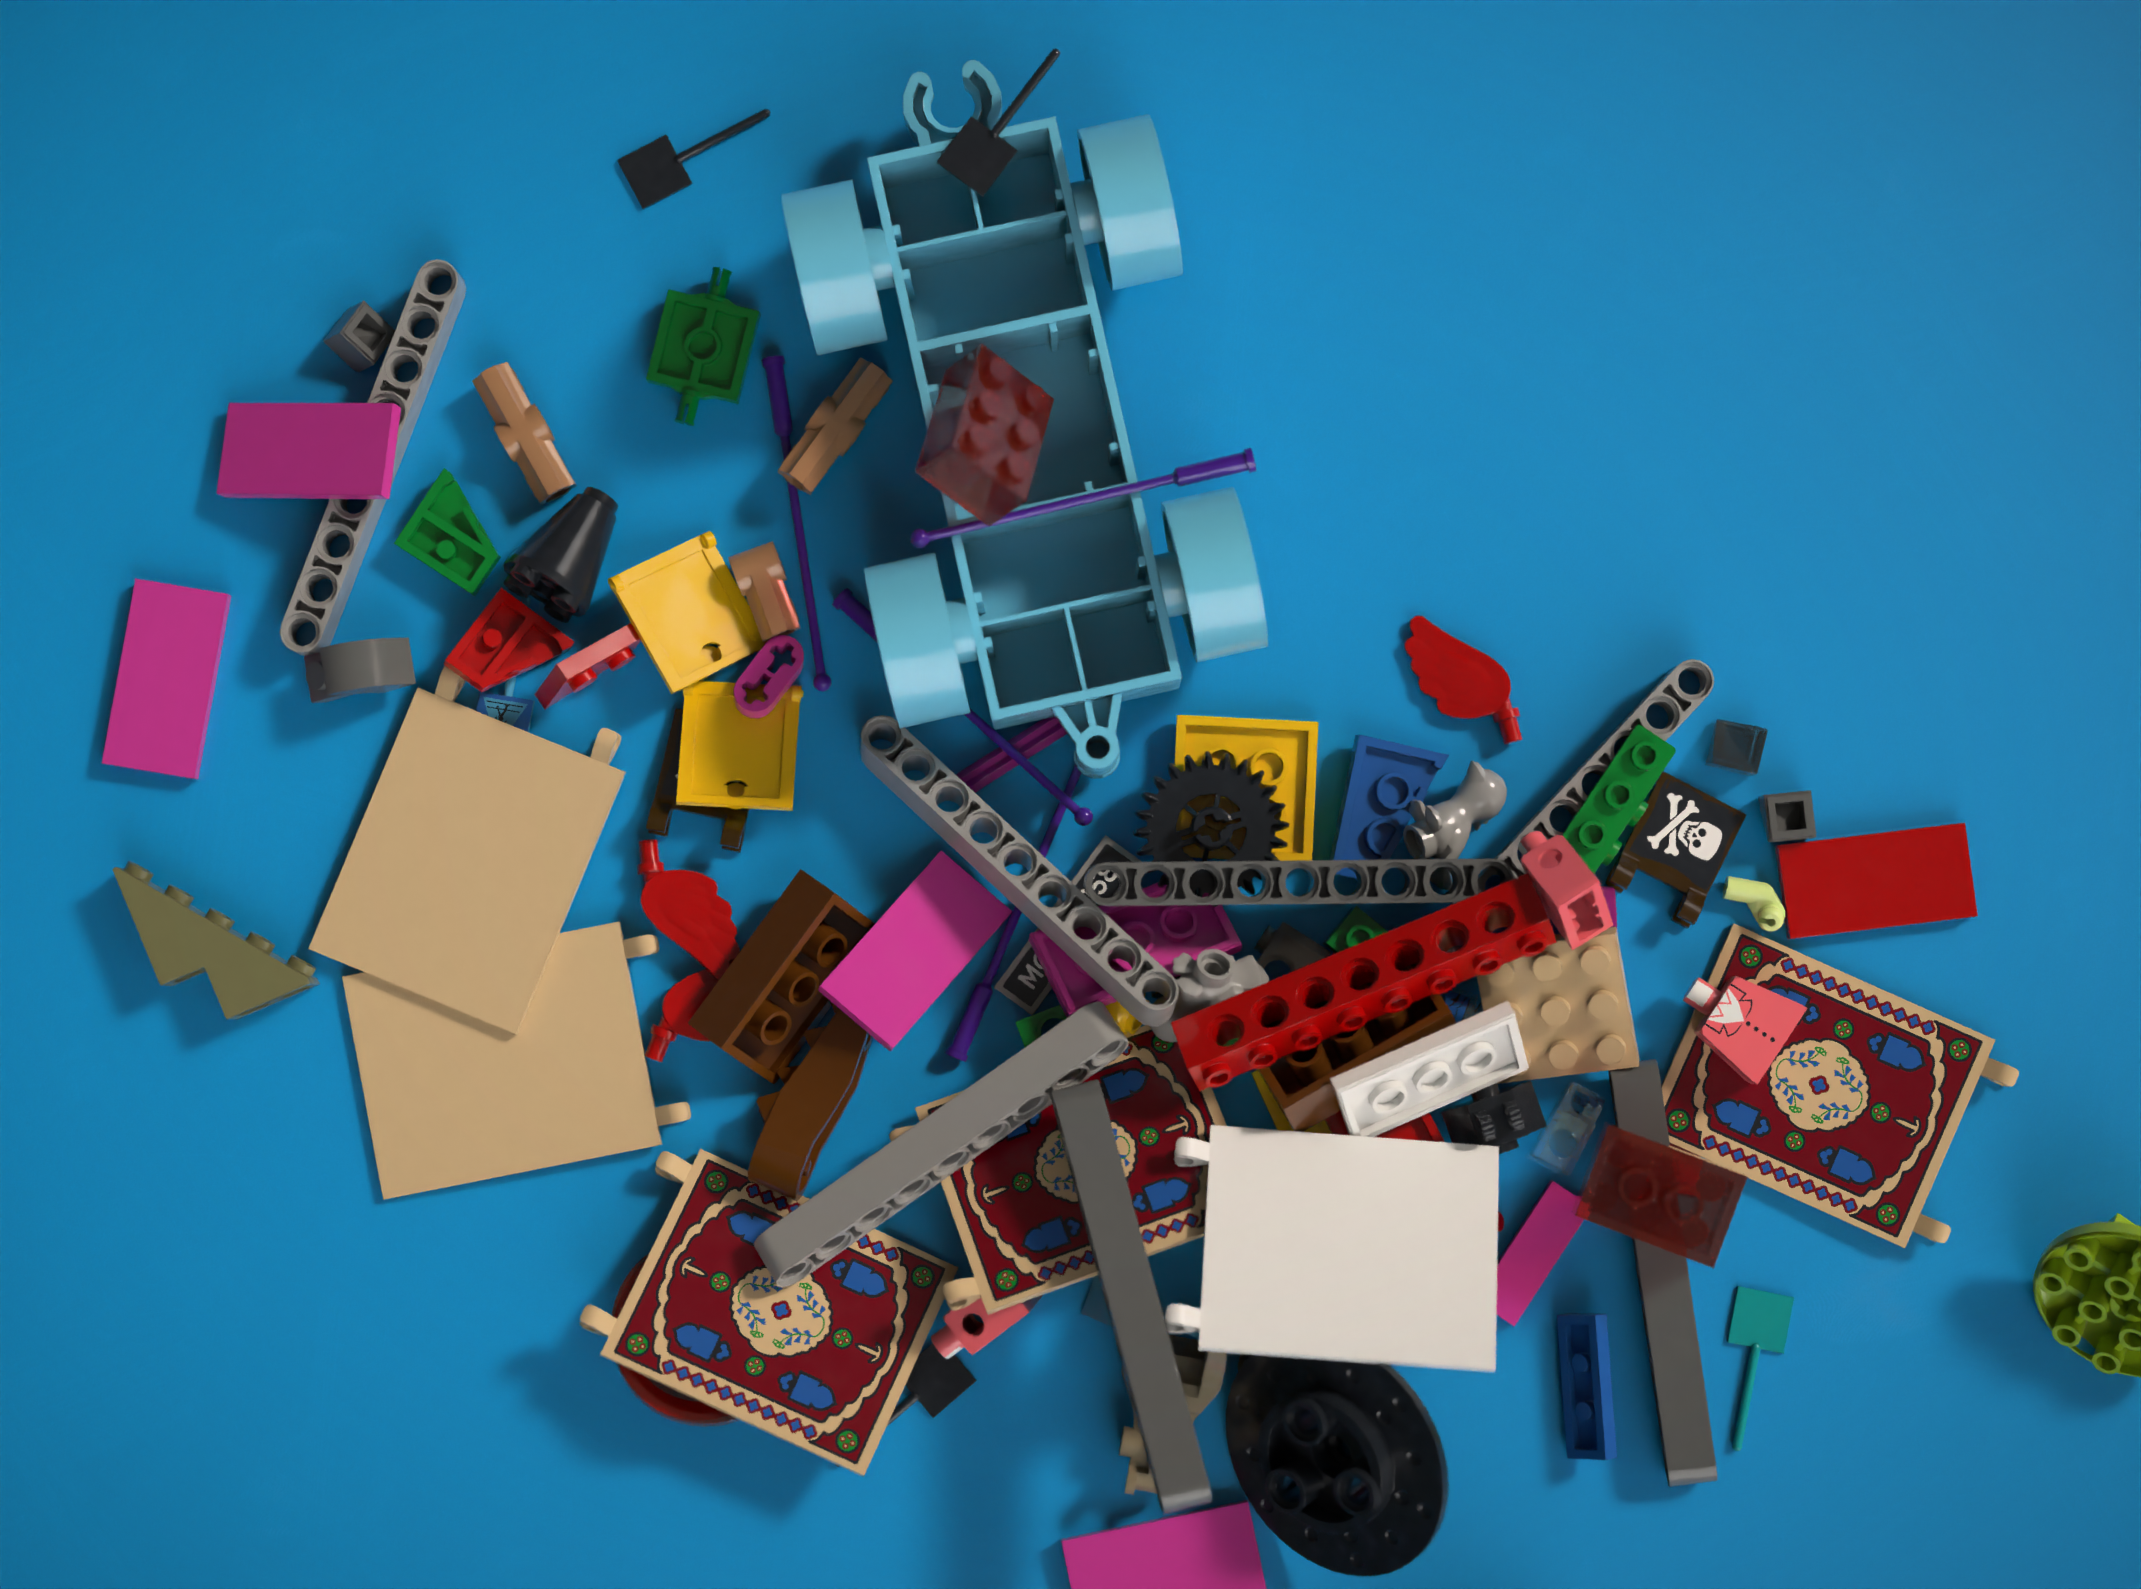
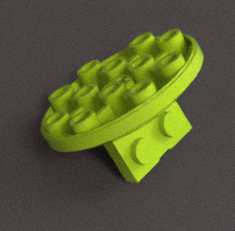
M2117 1213L2108 1222L2077 1226L2065 1231L2052 1240L2045 1248L2037 1264L2033 1278V1293L2038 1310L2043 1320L2051 1329L2053 1338L2058 1343L2068 1346L2078 1355L2092 1362L2094 1367L2103 1373H2120L2141 1378V1226L2135 1225ZM2082 1337L2095 1348L2094 1355H2090L2076 1347Z

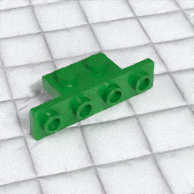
M1637 725L1632 729L1562 834L1593 874H1595L1601 863L1608 866L1623 844L1617 839L1627 824L1634 827L1649 805L1644 799L1676 752L1673 746L1642 725Z

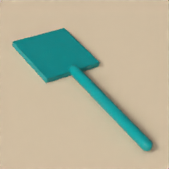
M1737 1286L1727 1342L1748 1346L1751 1349L1732 1448L1734 1451L1742 1449L1760 1349L1784 1354L1794 1297Z

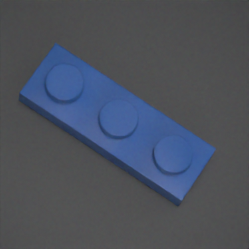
M1607 1313L1557 1315L1567 1459L1610 1460L1617 1458Z

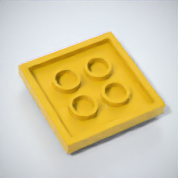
M1177 715L1174 765L1181 772L1185 771L1184 758L1186 755H1190L1196 765L1201 766L1205 751L1210 752L1214 765H1218L1224 753L1228 752L1232 769H1235L1242 760L1247 759L1246 776L1251 777L1258 771L1263 770L1264 776L1259 787L1263 789L1272 785L1277 786L1275 793L1268 799L1269 802L1286 804L1282 811L1274 815V819L1289 823L1287 829L1275 832V836L1286 841L1288 846L1282 849H1272L1271 853L1280 861L1312 860L1318 722ZM1215 795L1198 796L1187 804L1198 812L1205 807H1213ZM1220 797L1219 808L1228 814L1240 811L1230 800ZM1184 808L1179 813L1176 832L1189 828L1193 819ZM1211 816L1204 817L1205 824L1197 832L1182 836L1181 839L1183 841L1200 834L1201 836L1209 835L1212 842L1218 841V833L1226 825L1241 821L1238 818L1226 823H1222V821L1213 822ZM1246 828L1234 830L1232 838L1229 840L1238 850L1243 845ZM1195 844L1182 847L1183 851L1191 858H1202L1204 850ZM1223 846L1218 850L1209 851L1208 859L1228 860L1234 857L1235 854L1226 846Z

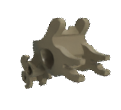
M1169 1335L1193 1423L1221 1389L1227 1352L1198 1350L1199 1340ZM1122 1366V1377L1133 1410V1427L1124 1426L1119 1447L1120 1456L1130 1457L1125 1482V1493L1134 1495L1135 1490L1156 1493Z

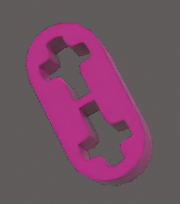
M787 635L771 638L738 678L734 686V703L742 715L749 718H761L769 714L800 675L804 664V651L801 644L795 638ZM786 650L791 651V662L793 665L790 666L783 663L775 674L770 672L775 664L773 653L783 654ZM763 680L767 681L768 683L763 690L765 701L761 702L756 699L752 704L747 703V692L745 689L755 690Z

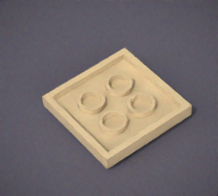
M1616 927L1608 928L1574 950L1570 948L1561 934L1555 935L1557 943L1547 946L1541 953L1513 960L1502 965L1491 974L1477 975L1483 1011L1506 1001L1511 1005L1516 1016L1529 1067L1527 1070L1504 1079L1497 1084L1639 1067L1640 1059Z

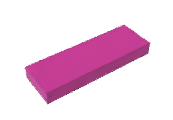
M1550 1180L1497 1261L1496 1315L1513 1326L1516 1325L1592 1209V1206Z

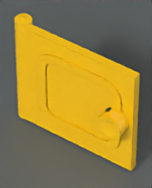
M707 531L608 579L611 590L615 593L671 694L760 651L766 643L762 641L750 606L744 596H742L737 583L716 548L717 541L711 531ZM707 644H716V645H718L719 647L716 648V647H714V646H705V645H707Z
M697 681L683 688L684 706L676 805L793 811L799 708L801 698L804 695L802 686H790L774 709L761 718H749L737 710L734 703V686L736 683ZM760 684L755 690L746 688V702L752 704L756 699L764 702L763 690L766 684ZM738 780V781H742L744 784H746V786H744V785H742V784H740V783H732V784H730V785H726V784L729 783L730 781Z

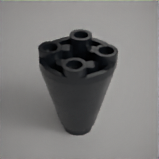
M586 487L582 494H576L508 556L504 562V571L508 575L503 582L504 585L520 597L527 598L531 595L536 600L545 604V612L560 622L568 623L572 616L580 617L585 615L590 607L615 526V512L618 509V504L609 495L594 487Z

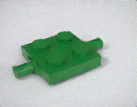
M720 267L712 268L713 271L707 293L691 295L668 289L646 376L648 383L672 388L681 395L674 421L684 424L685 421L686 425L694 426L700 399L714 398L739 404L761 316L760 311L737 306L725 298L732 272L724 268L721 271Z

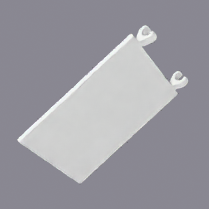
M1217 1125L1210 1126L1209 1143L1188 1137L1177 1139L1174 1153L1175 1164L1182 1167L1208 1165L1201 1306L1200 1309L1181 1304L1169 1305L1165 1315V1324L1168 1332L1189 1333L1199 1331L1198 1350L1495 1372L1499 1146Z

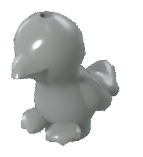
M1470 761L1465 778L1450 800L1434 806L1427 805L1426 807L1421 800L1415 799L1410 801L1409 812L1416 822L1406 826L1403 832L1404 842L1410 855L1414 859H1458L1468 841L1472 823L1473 828L1479 830L1482 824H1487L1489 820L1498 815L1504 806L1507 787L1503 778L1492 770L1483 769L1480 763ZM1438 867L1430 875V881L1441 890H1449L1451 888L1452 877L1450 872L1444 867Z
M1207 949L1202 951L1197 959L1194 960L1189 954L1182 953L1179 957L1174 958L1172 962L1173 972L1181 975L1176 980L1179 991L1173 1015L1164 1024L1149 1027L1159 1039L1167 1042H1177L1171 1022L1269 982V977L1253 955H1248L1235 961L1233 956L1221 950ZM1161 996L1153 1004L1160 1005L1167 1000L1164 996Z

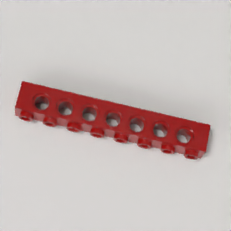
M1527 873L1173 1021L1171 1026L1187 1069L1199 1091L1209 1087H1220L1227 1084L1235 1076L1252 1069L1266 1068L1272 1065L1278 1058L1295 1051L1314 1048L1326 1038L1343 1031L1357 1030L1364 1026L1367 1021L1386 1013L1403 1011L1417 1000L1432 994L1446 993L1458 983L1477 975L1491 974L1502 965L1523 956L1537 955L1545 950L1547 946L1557 943L1549 917ZM1499 927H1508L1501 933H1492ZM1454 946H1462L1459 950L1455 952H1447L1450 948ZM1418 964L1410 971H1402L1408 965ZM1365 983H1373L1370 987L1364 990H1357L1361 985ZM1328 1001L1323 1007L1312 1009L1316 1004ZM1283 1020L1278 1026L1268 1028L1274 1021ZM1239 1038L1234 1044L1224 1046L1229 1040Z

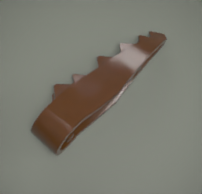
M831 1001L830 1003L835 1015L828 1025L805 1030L803 1033L811 1049L801 1064L779 1069L777 1074L785 1085L780 1091L758 1097L757 1099L764 1128L751 1158L748 1180L795 1201H798L806 1190L821 1151L858 1088L873 1040L869 1033Z

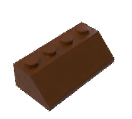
M800 869L702 1002L688 1024L723 1051L775 1085L780 1078L777 1074L778 1070L788 1067L807 1041L803 1034L804 1031L816 1028L832 1006L829 999L818 988L875 923L835 892Z
M1418 964L1408 965L1402 971H1410ZM1365 983L1361 985L1357 990H1364L1370 987L1373 983ZM1432 994L1411 1003L1403 1011L1381 1015L1367 1021L1364 1026L1357 1030L1343 1031L1322 1040L1314 1048L1295 1051L1278 1058L1272 1065L1257 1070L1293 1131L1304 1132L1340 1111L1330 1078L1454 1025L1456 1022L1441 995ZM1328 1001L1320 1002L1316 1004L1312 1009L1321 1008L1324 1005H1326ZM1283 1020L1274 1021L1268 1028L1278 1026Z

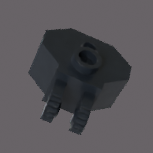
M1531 1081L1500 1090L1498 1084L1495 1083L1471 1094L1472 1100L1440 1111L1442 1121L1445 1122L1452 1143L1499 1146V1154L1518 1148V1138L1527 1136L1547 1126Z

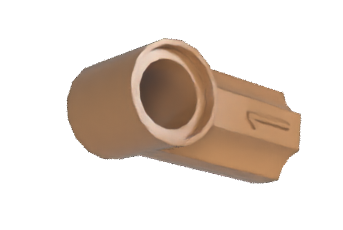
M773 541L728 557L741 594L747 597L763 642L779 635H789L801 629L798 615L784 581H787Z

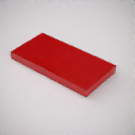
M1965 823L1775 846L1782 904L1785 909L1787 939L1978 916Z

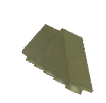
M128 861L124 868L116 867L112 869L160 986H174L207 972L225 1018L239 1019L320 984L318 978L313 976L316 968L294 955H291L287 961L272 952L275 944L252 931L245 937L231 929L235 923L233 919L213 908H209L207 913L200 911L191 905L194 900L193 896L171 884L168 885L166 890L150 882L154 874L140 865Z

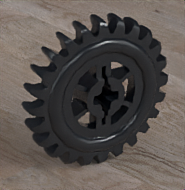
M1209 751L1204 752L1201 766H1197L1192 757L1186 755L1184 758L1185 771L1183 772L1172 763H1168L1169 781L1158 776L1152 777V781L1159 791L1158 794L1141 793L1142 799L1151 808L1150 810L1135 811L1134 815L1147 822V826L1134 830L1133 835L1148 840V843L1139 848L1136 853L1139 856L1152 855L1154 859L1151 862H1197L1182 849V847L1195 844L1204 850L1202 861H1207L1209 851L1218 850L1223 846H1226L1235 854L1234 857L1227 861H1280L1271 853L1272 849H1282L1288 846L1286 841L1275 836V832L1287 829L1289 823L1274 819V815L1282 811L1286 804L1270 803L1268 800L1277 790V786L1272 785L1263 789L1259 787L1264 776L1263 770L1258 771L1251 777L1246 776L1247 759L1242 760L1235 769H1232L1228 752L1224 753L1218 765H1214ZM1215 795L1213 807H1205L1198 812L1187 804L1198 796ZM1220 797L1230 800L1240 811L1228 814L1219 808ZM1184 808L1193 819L1189 828L1176 832L1178 816ZM1211 816L1213 822L1222 821V823H1226L1238 818L1241 821L1226 825L1218 833V841L1212 842L1209 835L1201 836L1200 834L1183 841L1181 839L1182 836L1197 832L1205 824L1204 817ZM1245 827L1246 834L1243 845L1238 850L1229 840L1232 838L1234 830ZM1153 869V870H1149V871L1146 872V873H1152V872H1155V871H1158V870H1154V869ZM1199 869L1191 875L1189 886L1192 893L1196 896L1202 897L1204 893L1209 895L1214 889V877L1207 870ZM1246 869L1241 872L1237 881L1238 887H1241L1249 895L1255 894L1252 878L1255 877L1262 881L1260 874L1254 869ZM1163 874L1158 882L1159 888L1167 885L1166 877Z

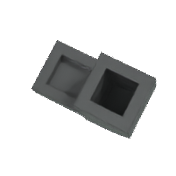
M378 638L345 642L322 647L319 653L304 657L311 703L329 702L353 694L385 693L416 684L409 638Z

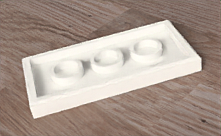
M1506 1001L1330 1078L1348 1134L1352 1136L1375 1137L1523 1072L1529 1067L1515 1013L1509 1002Z

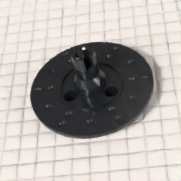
M1253 1354L1245 1361L1232 1383L1228 1396L1226 1437L1229 1454L1239 1483L1257 1514L1272 1532L1287 1546L1307 1560L1328 1570L1345 1575L1363 1577L1388 1574L1401 1569L1422 1554L1434 1540L1445 1516L1449 1489L1448 1469L1444 1449L1435 1424L1426 1407L1408 1382L1391 1365L1382 1363L1374 1364Z

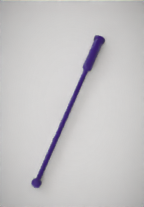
M770 356L761 359V362L766 372L775 434L780 436L783 459L785 460L791 451L789 435L793 431L783 367L785 365L784 356ZM787 482L816 669L813 686L816 690L824 692L831 687L832 681L825 672L798 489Z
M1247 448L1243 449L1244 452L1177 467L1172 474L933 531L927 532L924 529H916L912 532L910 541L914 547L924 548L928 545L929 541L1173 483L1182 487L1245 471L1249 473L1255 472L1256 466L1252 449Z
M845 588L835 598L832 606L837 610L843 611L878 643L872 612L853 596V592L850 589ZM971 708V713L963 714L1074 814L1075 822L1078 825L1087 826L1092 822L1093 814L1090 809L1079 807Z
M1076 764L1064 789V793L1069 798L1072 797L1081 776V772L1077 769ZM1060 801L1038 850L1045 858L1066 811V807ZM1014 906L985 977L981 983L976 984L952 1042L944 1052L961 1061H967V1052L993 994L991 984L1022 914L1016 906Z

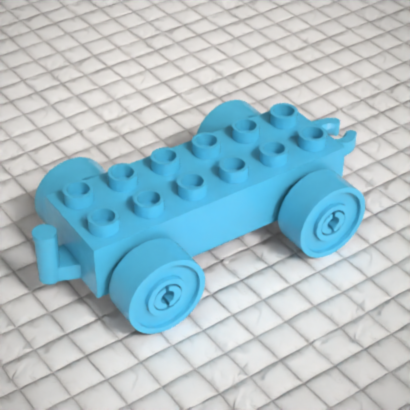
M970 60L964 64L962 75L964 88L972 96L975 103V111L972 117L991 130L1002 116L1001 91L994 75L979 61ZM924 72L914 73L910 77L903 94V115L912 140L918 147L867 158L882 225L869 228L863 227L852 179L781 195L798 281L817 355L888 340L878 291L896 287L949 526L1138 482L1084 245L1098 242L1104 270L1112 291L1183 275L1182 253L1172 196L1160 145L1150 115L1146 114L1078 129L1077 138L1084 180L1070 183L1055 116L1005 127L999 137L1018 150V152L982 197L937 164V160L964 125L958 128H948L939 124L934 119L931 112V104L934 99L931 80ZM1228 487L1161 502V513L1168 552L1154 555L1140 491L951 536L964 592V598L946 601L935 552L864 568L876 635L899 728L971 713L961 664L979 660L994 730L1056 716L1076 745L1074 762L1077 769L1083 775L1093 779L1111 775L1120 761V748L1116 737V729L1121 702L1179 689L1182 676L1169 617L1182 615L1196 663L1268 647L1267 624L1258 574L1246 523L1235 489Z

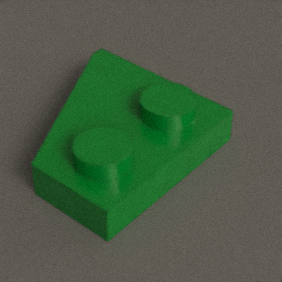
M445 468L394 542L395 545L473 596H476L501 558L455 477Z

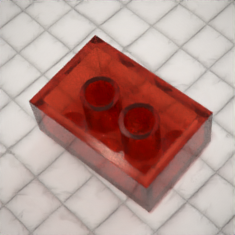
M980 344L945 371L915 472L987 526H991L1027 501L1054 398L1009 365L1003 358L996 355L985 345Z
M1605 1121L1572 1212L1575 1216L1714 1268L1747 1176L1731 1168Z

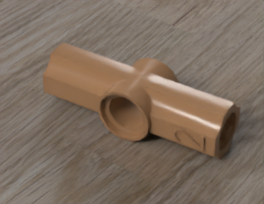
M860 357L832 397L827 396L812 415L804 428L806 430L805 434L782 462L778 473L795 488L811 495L839 455L843 457L867 424L864 421L887 393L893 380L878 366Z
M504 362L494 365L481 372L478 377L472 380L496 423L493 427L511 460L514 463L517 462L528 485L540 504L543 505L555 501L576 487L575 481L553 444L555 438L537 406L535 404L532 405L523 386L509 363Z

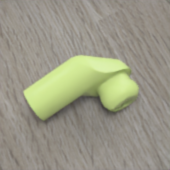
M1732 876L1726 877L1723 887V899L1746 903L1759 927L1765 931L1773 932L1782 927L1785 919V909L1772 886L1759 881Z

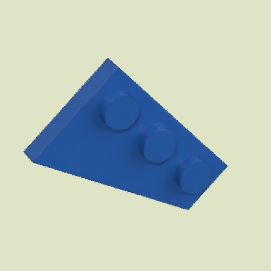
M1355 735L1329 860H1389L1403 837L1404 828L1412 817L1409 812L1410 801L1416 799L1423 802L1428 793V787L1438 770L1442 769L1449 755L1364 735ZM1342 868L1336 873V876L1357 880L1355 873L1349 868Z

